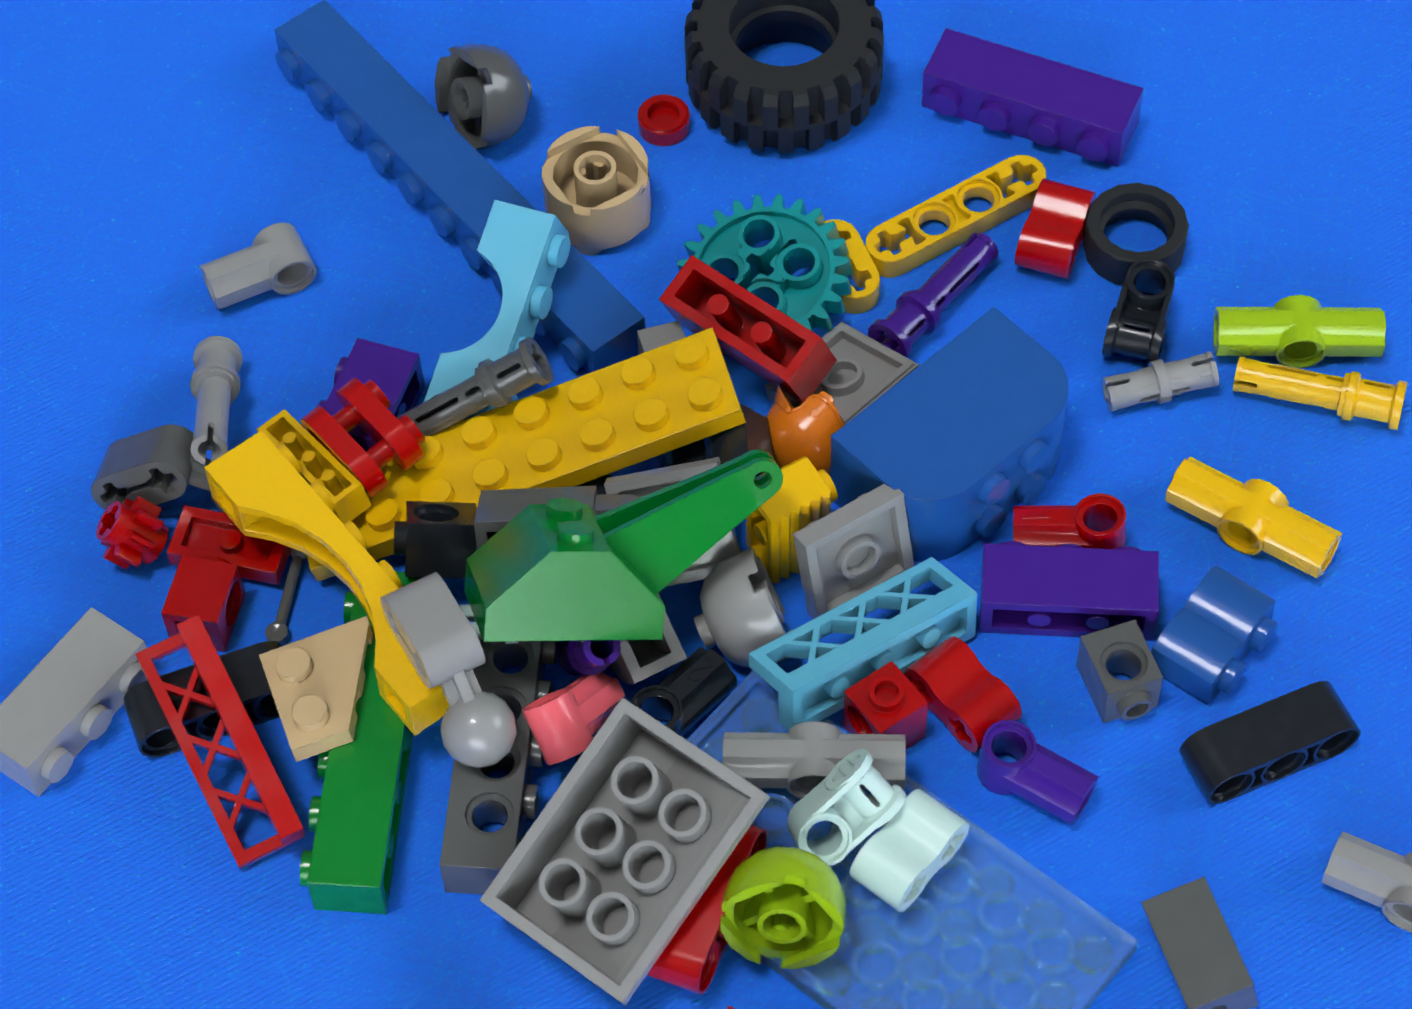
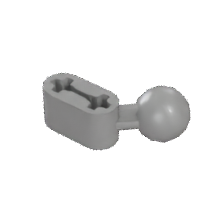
M437 572L432 573L382 596L380 602L386 620L420 679L428 689L440 684L449 704L442 719L441 735L443 745L450 756L464 766L476 768L499 762L510 752L517 734L515 716L503 699L493 693L481 690L473 671L474 668L485 663L481 643L471 623L441 576Z

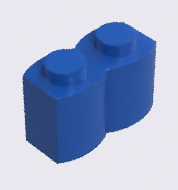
M1214 566L1196 587L1185 606L1172 618L1152 647L1151 653L1162 676L1207 704L1220 691L1228 695L1236 687L1245 671L1246 664L1241 661L1252 649L1260 653L1272 638L1277 628V622L1272 620L1276 601L1218 566Z

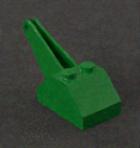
M755 449L712 469L599 515L588 504H582L571 498H554L549 500L547 504H529L467 558L464 592L483 641L662 639L665 605L659 592L779 491L783 483V474L780 467L770 453ZM763 472L760 476L755 477L758 473Z

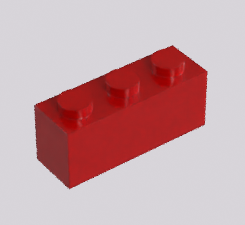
M693 255L690 256L659 298L676 321L680 320L681 325L694 334L713 327L723 353L777 388L780 385L785 393L800 403H803L815 392L837 362V359L820 336Z

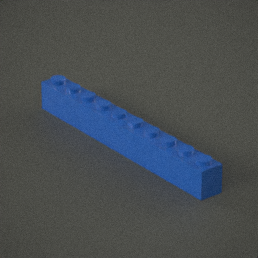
M326 0L319 2L274 29L279 51L275 54V60L285 77L289 80L296 78L305 88L312 104L320 111L326 109L335 118L336 124L344 137L350 142L356 140L366 150L372 165L380 173L387 171L396 180L404 198L412 205L418 203L428 213L432 225L443 237L450 235L460 245L462 254L467 262L476 270L482 268L492 278L496 290L502 297V285L498 273L491 268L477 251L494 200L536 209ZM570 244L567 261L562 268H557L551 285L553 291L551 308L544 319H539L535 332L543 337L548 335L558 345L563 359L573 370L581 369L585 374L639 355L637 330L646 329L645 317Z

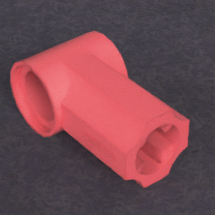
M603 672L596 675H582L565 688L542 696L522 709L547 765L562 762L585 751L593 740L592 734L602 727L621 698L625 697L617 678L609 677Z

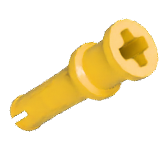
M1240 356L1232 391L1263 395L1270 398L1336 410L1337 416H1341L1342 420L1351 421L1355 416L1388 423L1389 429L1398 430L1408 382L1399 380L1396 385L1362 379L1360 372L1355 371L1345 373V377L1327 375L1289 366L1260 362Z

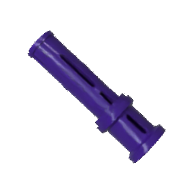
M976 232L973 233L960 249L920 289L904 292L896 300V309L886 319H878L868 328V337L908 358L912 352V345L922 335L931 334L939 326L941 313L985 268L998 258L999 251L994 241L983 233L978 235Z

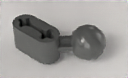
M173 424L159 426L119 439L110 444L91 486V495L94 501L106 510L115 501L124 504L125 499L128 498L134 501L138 496L155 505L167 502L183 495L188 484L210 491L204 467L210 464L211 460L206 458L205 464H201L191 455L192 431ZM211 495V500L216 505L218 510L220 512L225 513L223 509L217 504V502L212 498Z

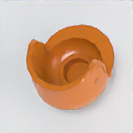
M778 385L774 404L766 416L769 423L774 460L781 468L805 456L808 457L817 471L823 469L830 476L831 435L845 425L838 409L835 407L833 397L825 391H821L818 394L810 395L800 406L794 408L781 386Z

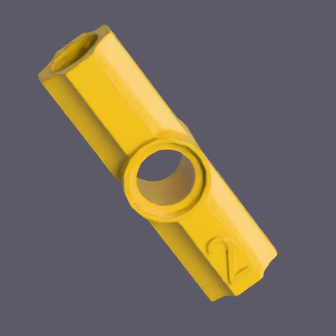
M1191 456L1188 459L1184 458L1166 491V502L1217 527L1220 538L1234 550L1246 555H1256L1262 550L1315 578L1323 575L1341 541V532L1290 507L1286 496L1271 483L1261 479H1250L1244 484Z

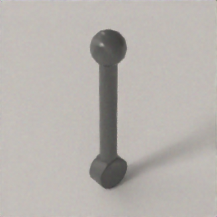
M290 548L292 560L276 620L269 624L265 630L268 641H277L283 645L290 639L286 623L303 560L307 559L306 554Z

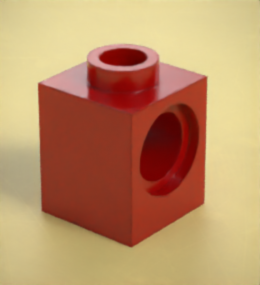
M182 554L161 611L169 638L179 633L177 624L199 614L216 651L226 652L246 595L237 564H231L229 561L217 556L199 558Z
M893 661L888 662L844 691L843 726L850 734L905 735L906 749L926 737L928 702Z

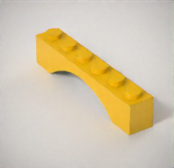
M261 430L205 466L204 469L212 498L245 536L274 541L301 551L327 567L350 588L365 610L375 634L374 668L380 696L414 736L442 718L449 704L440 684L431 689L425 686L394 636L382 610L380 598L402 588L400 578L387 561L381 560L377 563L367 552L368 544L364 536L353 522L348 520L343 524L333 513L335 510L334 505L323 487L317 482L309 485L299 474L301 473L300 465L289 448L284 444L276 447Z

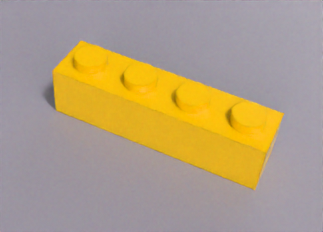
M285 409L256 429L257 432L262 430L276 447L284 444L289 448L300 465L301 473L299 474L309 485L317 482L323 487L334 505L335 510L333 513L343 524L348 520L352 521L372 506L362 483Z

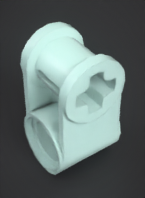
M858 749L840 760L824 780L800 801L796 802L790 810L787 819L788 831L799 849L816 854L830 866L835 865L843 860L850 851L875 829L883 826L895 816L905 802L906 792L898 785L891 786L873 767L872 755L866 749ZM863 784L871 794H866L860 785ZM825 820L833 822L830 833L823 839L816 841L806 839L808 830L815 823Z

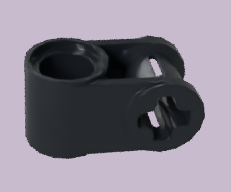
M1146 258L1136 261L1129 267L1117 306L1113 308L1109 319L1102 355L1111 357L1114 353H1119L1146 360L1147 366H1149V362L1160 359L1175 285V275L1165 262ZM1143 293H1151L1154 295H1145Z

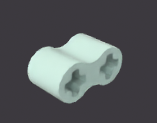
M916 789L906 797L903 806L895 816L861 848L850 868V877L898 912H903L917 899L932 876L946 865L959 850L968 834L969 823L921 789Z

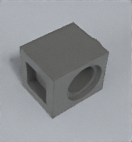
M1136 620L1080 637L1076 666L1103 723L1119 718L1134 720L1146 715L1152 708L1158 706L1163 676ZM1124 673L1132 677V679L1120 680L1110 674Z

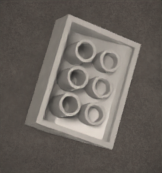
M622 697L482 895L480 901L626 1005L770 797Z

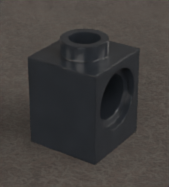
M406 501V521H394L393 556H404L405 577H426L437 572L441 578L465 579L467 558L477 550L474 528L476 503Z

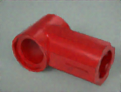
M1102 493L1089 495L1081 499L1077 505L1014 506L1013 541L1033 546L1056 547L1061 544H1076L1083 548L1097 549L1123 547L1126 545L1125 507L1119 499Z

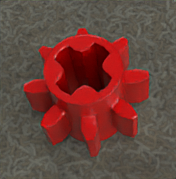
M140 496L134 501L127 498L124 504L119 501L110 504L101 516L96 530L97 539L101 540V544L107 547L103 558L124 569H127L130 564L138 568L141 562L150 564L155 561L162 552L168 538V528L164 525V521L158 519L162 508Z

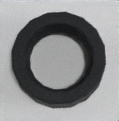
M1130 183L1117 185L1102 192L1090 205L1085 223L1083 247L1087 262L1099 276L1123 286L1129 267L1136 261L1146 258L1165 262L1174 273L1182 264L1189 224L1185 209L1173 195L1157 186ZM1138 219L1148 221L1159 227L1168 238L1164 245L1154 250L1135 252L1124 250L1111 243L1104 235V229L1119 220Z

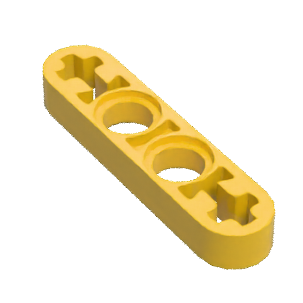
M1028 155L1009 157L873 228L866 237V248L879 272V276L884 278L901 276L966 242L973 233L976 232L977 235L1031 208L1042 179H1046V169L1043 164L1036 158ZM1017 178L1019 180L1012 184L1013 179ZM1031 180V184H1030V185H1026V184L1024 183V182H1027V181ZM982 197L991 202L992 207L983 212H974L965 207L964 202L969 198ZM928 220H938L946 224L948 230L939 235H930L923 232L919 226ZM886 247L888 249L880 252V248ZM899 249L898 254L893 255L892 252H890Z

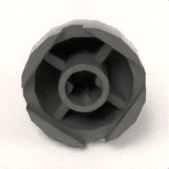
M467 44L449 48L448 51L451 52V55L441 57L436 69L435 96L438 112H448L450 121L455 129L476 150L486 149L510 139L519 131L527 115L528 105L532 97V88L528 77L506 51L486 44Z

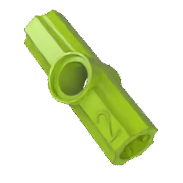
M1293 295L1279 300L1273 307H1215L1213 350L1216 352V356H1276L1278 362L1284 366L1307 368L1316 365L1325 356L1382 357L1385 349L1386 318L1385 311H1382L1381 308L1321 307L1319 301L1311 296Z

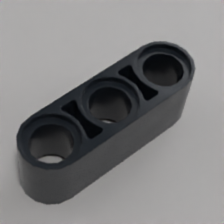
M277 641L257 643L219 656L253 726L280 717L259 657L262 653L284 646ZM194 665L161 675L160 678L162 682L187 689ZM199 678L194 692L209 697ZM148 680L128 690L124 696L123 703L141 754L147 757H162L182 751ZM168 693L178 713L183 698ZM191 701L183 725L187 734L211 741L216 733L220 718L215 708Z
M1319 681L1195 732L1182 743L1179 752L1207 801L1211 804H1220L1343 753L1359 739L1361 731L1332 684L1328 681Z

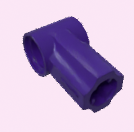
M1001 720L992 724L986 730L977 763V776L985 788L1000 795L1015 793L1070 824H1073L1076 819L1078 820L1097 785L1099 778L1097 775L1036 743V738L1032 731L1023 723L1014 720ZM1008 753L1017 758L1018 761L1004 762L998 759L995 754Z

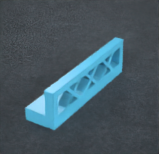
M930 557L750 652L749 667L778 691L779 723L786 730L789 731L793 726L803 722H819L844 708L845 690L888 662L893 661L904 674L907 667L950 636L958 637L963 642L975 637L977 592L936 559ZM928 581L933 582L943 590L936 595L911 594V590ZM877 608L901 610L900 614L889 620L866 618V614ZM830 633L855 634L853 639L844 644L820 642L821 638ZM785 657L808 659L807 664L788 674L776 664V662Z

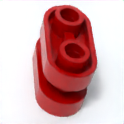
M353 377L336 391L337 398L343 406L341 410L331 416L323 407L318 405L300 419V422L323 447L362 483L369 500H371L389 485L380 469L390 461H393L402 470L407 471L424 457L420 445L425 442V437L407 415L403 414L397 419L388 410L391 403L375 382L369 379L363 384L360 380ZM357 425L376 443L367 451L348 433Z

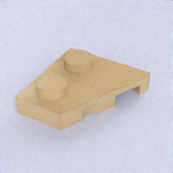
M367 616L259 655L296 762L353 742L358 718L355 707L358 699L362 696L366 677L363 665L367 645L372 644L373 632Z

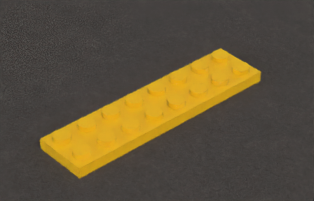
M713 327L513 401L503 408L497 407L457 422L455 425L432 436H424L425 442L420 445L424 457L407 471L402 470L393 461H390L380 469L389 485L369 500L372 505L370 508L351 521L364 536L368 544L367 552L375 561L393 554L394 521H406V501L476 503L477 511L481 490L575 487L746 423ZM307 555L309 568L317 582L335 576L327 567Z

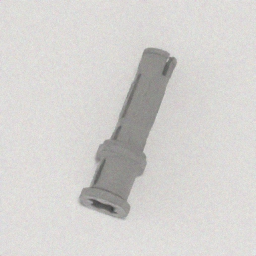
M210 336L201 340L193 353V363L196 370L192 374L190 388L191 393L197 400V408L190 449L191 455L201 464L206 462L207 450L212 451L211 462L228 452L229 410L231 403L238 397L241 387L238 372L243 363L242 350L236 342L223 336Z

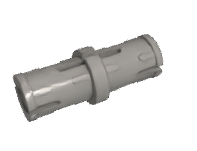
M1209 351L1190 358L1167 363L1159 359L1149 362V367L1138 369L1137 371L1103 377L1102 389L1106 403L1110 402L1108 403L1109 411L1113 412L1118 409L1155 400L1159 404L1172 401L1171 396L1218 386L1219 373L1216 361H1212L1213 354Z

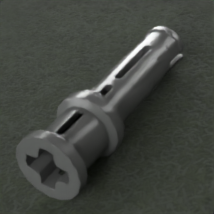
M527 337L519 341L518 349L494 362L486 359L478 363L474 376L435 395L403 414L407 415L416 424L423 436H432L489 405L495 408H503L511 404L512 396L536 383L544 386L552 382V369L541 347L534 339Z

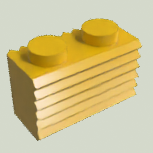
M805 456L780 468L783 474V483L779 491L746 518L748 549L751 547L754 549L756 558L759 557L771 581L777 584L780 583L781 577L789 579L791 572L797 574L800 572L793 534L811 522L832 513L831 503L838 499L836 487L829 474L823 469L817 471L808 457Z

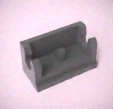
M1205 877L1141 902L1187 1009H1252L1258 1006L1254 984Z

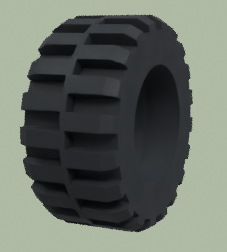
M694 0L692 2V10L687 14L684 26L686 83L689 87V96L693 106L701 111L702 119L713 129L721 127L722 136L735 143H738L740 139L748 142L750 149L762 152L765 151V147L778 148V153H793L794 148L806 146L807 151L824 146V140L831 138L835 142L850 133V124L856 127L870 114V107L877 102L880 94L883 75V19L880 10L875 7V0ZM775 41L799 42L814 47L823 53L809 62L793 66L764 64L746 55L748 51L755 47Z

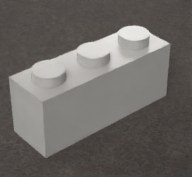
M91 607L0 704V772L37 797L51 783L60 781L70 770L74 758L88 742L98 739L107 730L113 715L124 704L123 699L127 691L147 680L135 655L147 648L145 641Z

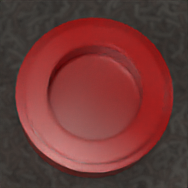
M666 94L656 95L645 100L639 107L637 114L638 130L641 137L648 143L656 146H671L681 142L688 135L690 130V113L688 106L680 98Z

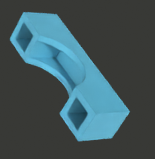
M494 200L477 251L491 268L498 273L502 285L500 312L491 329L479 341L467 348L440 354L424 402L474 376L478 363L486 359L494 362L518 349L519 341L527 337L533 339L539 319H544L551 308L553 299L551 285L556 270L565 265L570 251L569 232L556 215ZM517 394L512 396V402L517 400ZM489 405L465 419L495 409V407Z

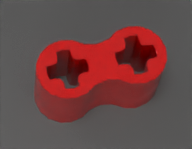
M1043 178L1038 187L1031 212L1020 234L1015 254V265L1068 279L1084 237L1089 207L1095 201L1096 193Z
M950 636L904 671L907 679L927 700L928 710L936 714L947 726L958 743L970 752H976L981 748L985 732L992 724L1001 720L1018 721L1022 717L1021 706L1011 689L1001 679L987 671L969 646L958 637Z

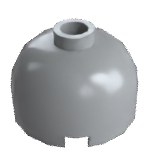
M752 547L716 565L705 578L700 592L703 613L694 617L698 633L707 649L717 645L729 661L741 667L750 668V652L786 634L781 624L785 622L783 616L785 610L761 559L759 557L756 558ZM785 657V658L779 660L778 662H776V664L779 663V662H782V661H784V660H786V659H789V658H788V657Z

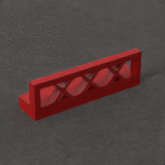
M198 614L177 624L178 634L135 655L240 869L305 837L304 828ZM185 647L194 665L187 689L162 682L153 662ZM199 678L209 697L194 692ZM168 693L183 698L178 713ZM191 701L215 708L220 722L212 742L187 734L183 721ZM225 730L235 750L220 745ZM194 746L209 751L204 765ZM216 754L241 761L246 774L238 795L213 787L208 776ZM251 783L260 802L246 798ZM220 799L235 804L230 819ZM242 806L267 814L276 835L244 850L234 830Z

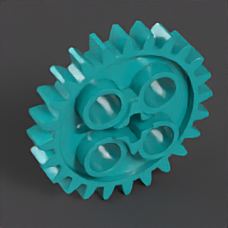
M777 194L771 207H764L760 195H755L752 209L745 210L743 205L738 200L733 201L734 215L727 217L722 212L715 210L713 213L717 225L712 229L706 225L699 224L697 229L702 241L685 242L684 245L689 257L693 255L727 278H736L735 283L771 306L776 307V309L811 331L816 326L823 330L831 331L833 327L827 313L843 314L845 312L840 296L852 293L847 276L853 274L850 259L846 257L849 255L845 239L839 238L838 229L834 221L825 223L820 208H816L807 214L804 202L800 198L793 203L790 209L786 208L782 194ZM772 240L766 246L760 248L753 247L759 241ZM688 259L678 260L679 270H681ZM799 269H812L806 275L792 276Z

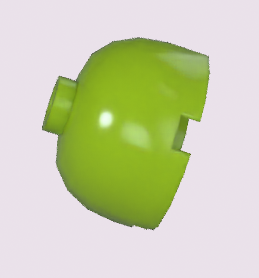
M774 847L760 850L745 859L735 869L727 884L722 900V912H725V916L722 917L721 915V932L729 946L749 961L760 964L761 955L772 959H781V969H798L817 965L832 956L839 947L840 936L845 930L846 902L844 889L831 866L816 854L790 847Z

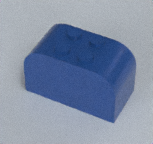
M993 307L831 435L830 477L838 494V499L834 503L841 508L860 495L868 493L883 484L893 490L899 488L904 494L913 561L923 562L930 557L937 561L948 559L962 552L980 536L985 538L991 536L1001 527L1007 514L1014 509V506H1018L1020 503L1029 504L1041 494L1047 481L1057 469L1061 454L1068 398V379L1062 365L1049 351Z

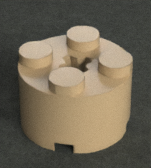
M586 126L571 130L551 144L547 151V159L542 166L541 175L545 213L556 215L569 232L570 244L583 255H595L603 249L620 246L644 231L650 224L651 195L647 154L642 145L633 136L617 129V135L602 133L599 126Z

